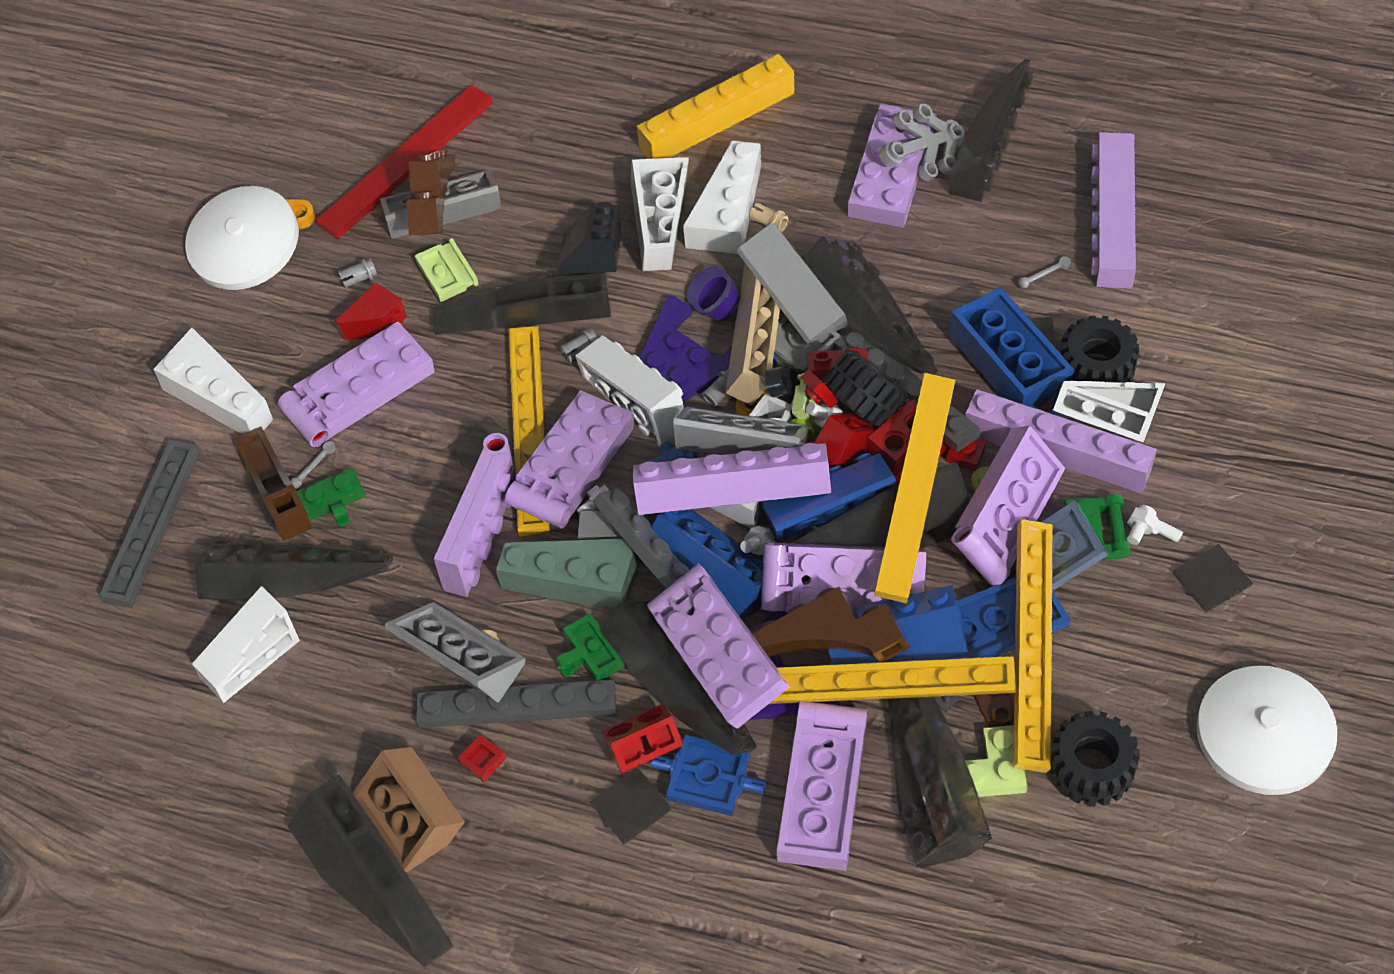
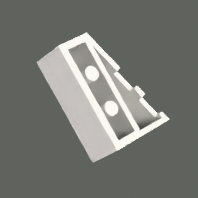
M1063 381L1051 413L1142 444L1165 383Z
M261 586L192 665L199 678L225 703L300 640L286 609Z

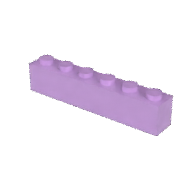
M1099 132L1098 143L1092 144L1091 161H1096V166H1092L1091 183H1096V188H1092L1091 206H1096V211H1092L1091 228L1096 229V234H1092L1091 251L1096 252V257H1092L1091 275H1096V287L1132 289L1136 272L1134 134Z
M976 389L965 414L970 421L980 428L979 438L998 446H1002L1012 428L1030 425L1065 468L1141 494L1151 473L1157 450L1156 448Z
M808 443L803 446L788 448L774 447L770 450L741 451L736 454L727 455L711 454L701 458H678L674 461L645 462L640 465H633V484L638 515L831 493L826 443Z

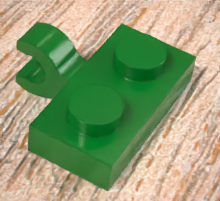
M353 467L297 491L310 521L332 512L339 528L351 523L344 506L366 497Z
M591 613L563 628V635L573 648V650L565 652L556 658L560 664L557 668L564 678L574 674L582 664L586 666L595 681L603 680L625 668L624 659Z

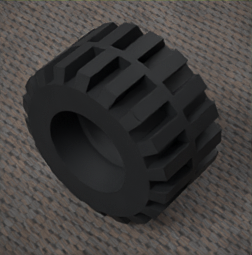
M1096 315L1089 316L1088 320L1081 318L1077 320L1076 325L1071 324L1067 329V333L1064 332L1060 354L1074 369V373L1067 381L1132 382L1138 360L1139 344H1137L1136 335L1130 334L1131 328L1128 325L1122 326L1121 321L1116 318L1112 321L1108 320L1109 316L1103 315L1102 318H1096ZM1087 354H1102L1110 358V360H1094L1089 358Z
M846 349L823 378L825 385L840 401L867 422L877 427H880L893 416L908 399L904 390L888 375L859 353Z
M1085 711L1084 717H1080L1077 713L1071 716L1070 722L1065 720L1060 725V730L1056 731L1052 743L1051 769L1049 772L1054 774L1052 779L1056 787L1062 785L1061 793L1065 797L1071 794L1074 796L1073 802L1080 804L1081 800L1088 801L1087 806L1095 807L1098 801L1101 802L1102 806L1109 805L1111 798L1118 801L1122 798L1124 791L1128 792L1135 777L1140 750L1137 749L1138 741L1136 736L1130 737L1131 728L1128 725L1123 727L1120 725L1121 719L1116 716L1113 719H1109L1106 712L1100 711L1099 716H1095L1093 711ZM1088 748L1097 749L1110 758L1112 765L1104 769H1092L1083 765L1077 759L1075 753Z

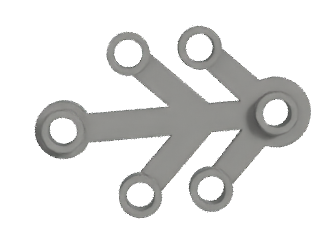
M925 103L920 104L913 110V116L905 109L894 115L893 121L896 127L907 130L918 137V139L903 144L891 141L884 145L879 151V156L886 166L895 167L904 160L906 155L925 149L922 165L918 169V173L923 180L929 181L937 176L938 168L944 174H949L957 168V160L954 157L955 149L965 141V132L959 123L954 120H947L946 122L940 120L933 115L931 107ZM913 116L917 122H925L938 132L932 133L913 121ZM943 144V156L938 161L937 168L935 159L938 145Z

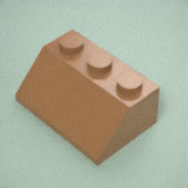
M412 747L382 750L350 796L402 873L410 871L449 845L465 823Z

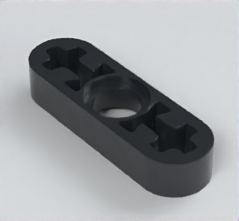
M789 367L766 370L765 383L770 396L773 398L794 399L795 388L800 385L797 376L805 372L802 369Z

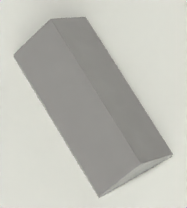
M490 169L448 180L443 225L502 209L499 189ZM411 191L380 199L391 239L409 234L406 200L411 198Z
M773 222L736 250L807 344L848 325L844 312Z
M688 406L678 413L673 420L676 449L718 455L736 454L741 451L770 450L774 447L803 446L806 443L809 425Z
M434 602L385 623V629L407 646L498 703L525 664L526 658Z

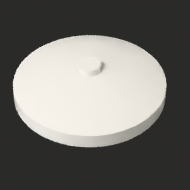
M259 186L234 188L211 199L195 215L186 235V255L194 271L206 283L226 290L250 288L273 277L289 261L298 241V221L288 202L277 192Z
M1249 666L1225 674L1208 689L1197 715V737L1200 748L1209 764L1230 783L1254 793L1282 795L1309 786L1326 770L1337 744L1335 717L1324 696L1304 678L1277 667Z

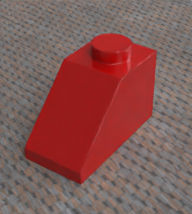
M376 282L335 321L341 338L346 341L372 338L396 322L402 324L407 316L402 299Z
M856 413L831 415L825 422L815 444L826 443L829 465L836 466L851 463L867 447L868 436L879 427L867 422Z

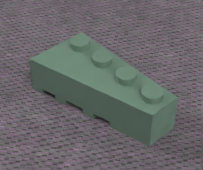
M624 539L510 542L504 544L496 572L500 587L504 590L624 612L640 558Z

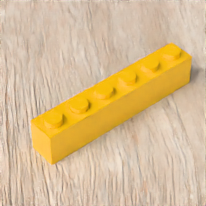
M777 54L637 125L639 149L647 159L670 158L793 95L794 70Z

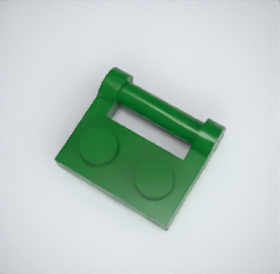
M1110 494L1105 498L1066 499L1065 506L1072 501H1076L1080 505L1108 554L1103 559H1121L1131 554L1130 544L1125 538L1121 511L1124 508V503L1121 495ZM1101 512H1109L1113 538L1112 544H1104L1100 518Z

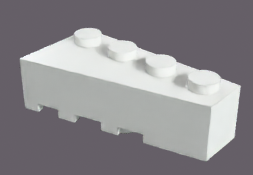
M689 157L632 160L630 185L643 271L672 270Z
M603 335L575 355L583 378L607 400L612 397L615 405L633 412L634 419L639 423V429L646 436L652 432L657 437L656 443L659 448L661 443L664 445V442H670L672 445L675 444L673 420L684 409V404L681 398L683 396L682 390L674 381L669 382L661 376L657 369L653 367L650 369L643 364L637 355H630L618 342L615 341L613 343Z

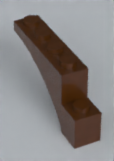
M447 150L422 153L421 155H416L417 160L409 162L411 198L406 200L409 235H431L443 232L446 189L453 168L456 167L455 155H447Z
M262 426L234 438L239 453L282 540L285 541L312 529L313 527L294 485L290 482Z
M839 586L823 590L817 595L816 599L807 604H799L792 607L787 615L778 620H770L763 623L758 631L752 633L768 657L797 650L827 648L872 655L883 663L911 648L898 620L886 604L870 607L863 613L862 617L858 618L848 596Z

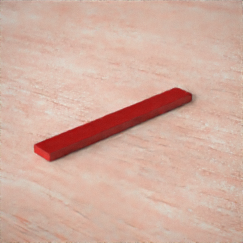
M470 85L316 219L318 227L338 240L380 203L381 198L387 197L410 177L409 162L417 160L416 155L442 149L493 104L492 97L474 85Z

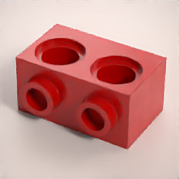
M913 400L906 403L868 436L867 453H871L872 456L880 453L893 475H896L903 469L911 434L910 429H912L917 404ZM888 448H897V449H899V450H898V451H892V450H889Z
M662 704L601 731L610 757L621 773L683 746L673 716Z

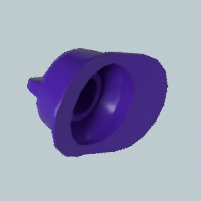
M712 266L702 270L695 276L687 291V300L699 314L707 315L715 320H722L729 314L737 316L735 308L740 300V293L734 285L732 278L725 271L717 266Z

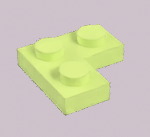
M1014 725L983 728L986 759L954 762L958 799L1027 792L1025 770L1013 768Z

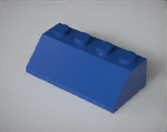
M1002 287L951 312L948 335L1002 398L1037 409L1044 405L1061 387L1063 381H1067L1074 373L1073 367Z
M866 453L854 459L853 465L842 468L839 465L829 469L831 493L767 500L763 502L762 509L777 543L806 532L813 525L816 527L853 512L862 506H867L894 494L896 479L880 453L874 456L871 453Z
M693 509L679 510L676 515L673 512L674 516H667L665 513L658 514L652 529L661 539L668 543L673 554L689 570L698 563L706 570L740 618L753 615L761 608L763 561L751 552H743L738 542Z
M953 585L936 587L929 591L909 595L907 604L887 600L854 608L858 618L862 617L868 608L876 605L882 606L886 604L894 613L911 648L885 662L947 660L969 657L962 615ZM828 649L832 665L881 663L872 655L849 650Z

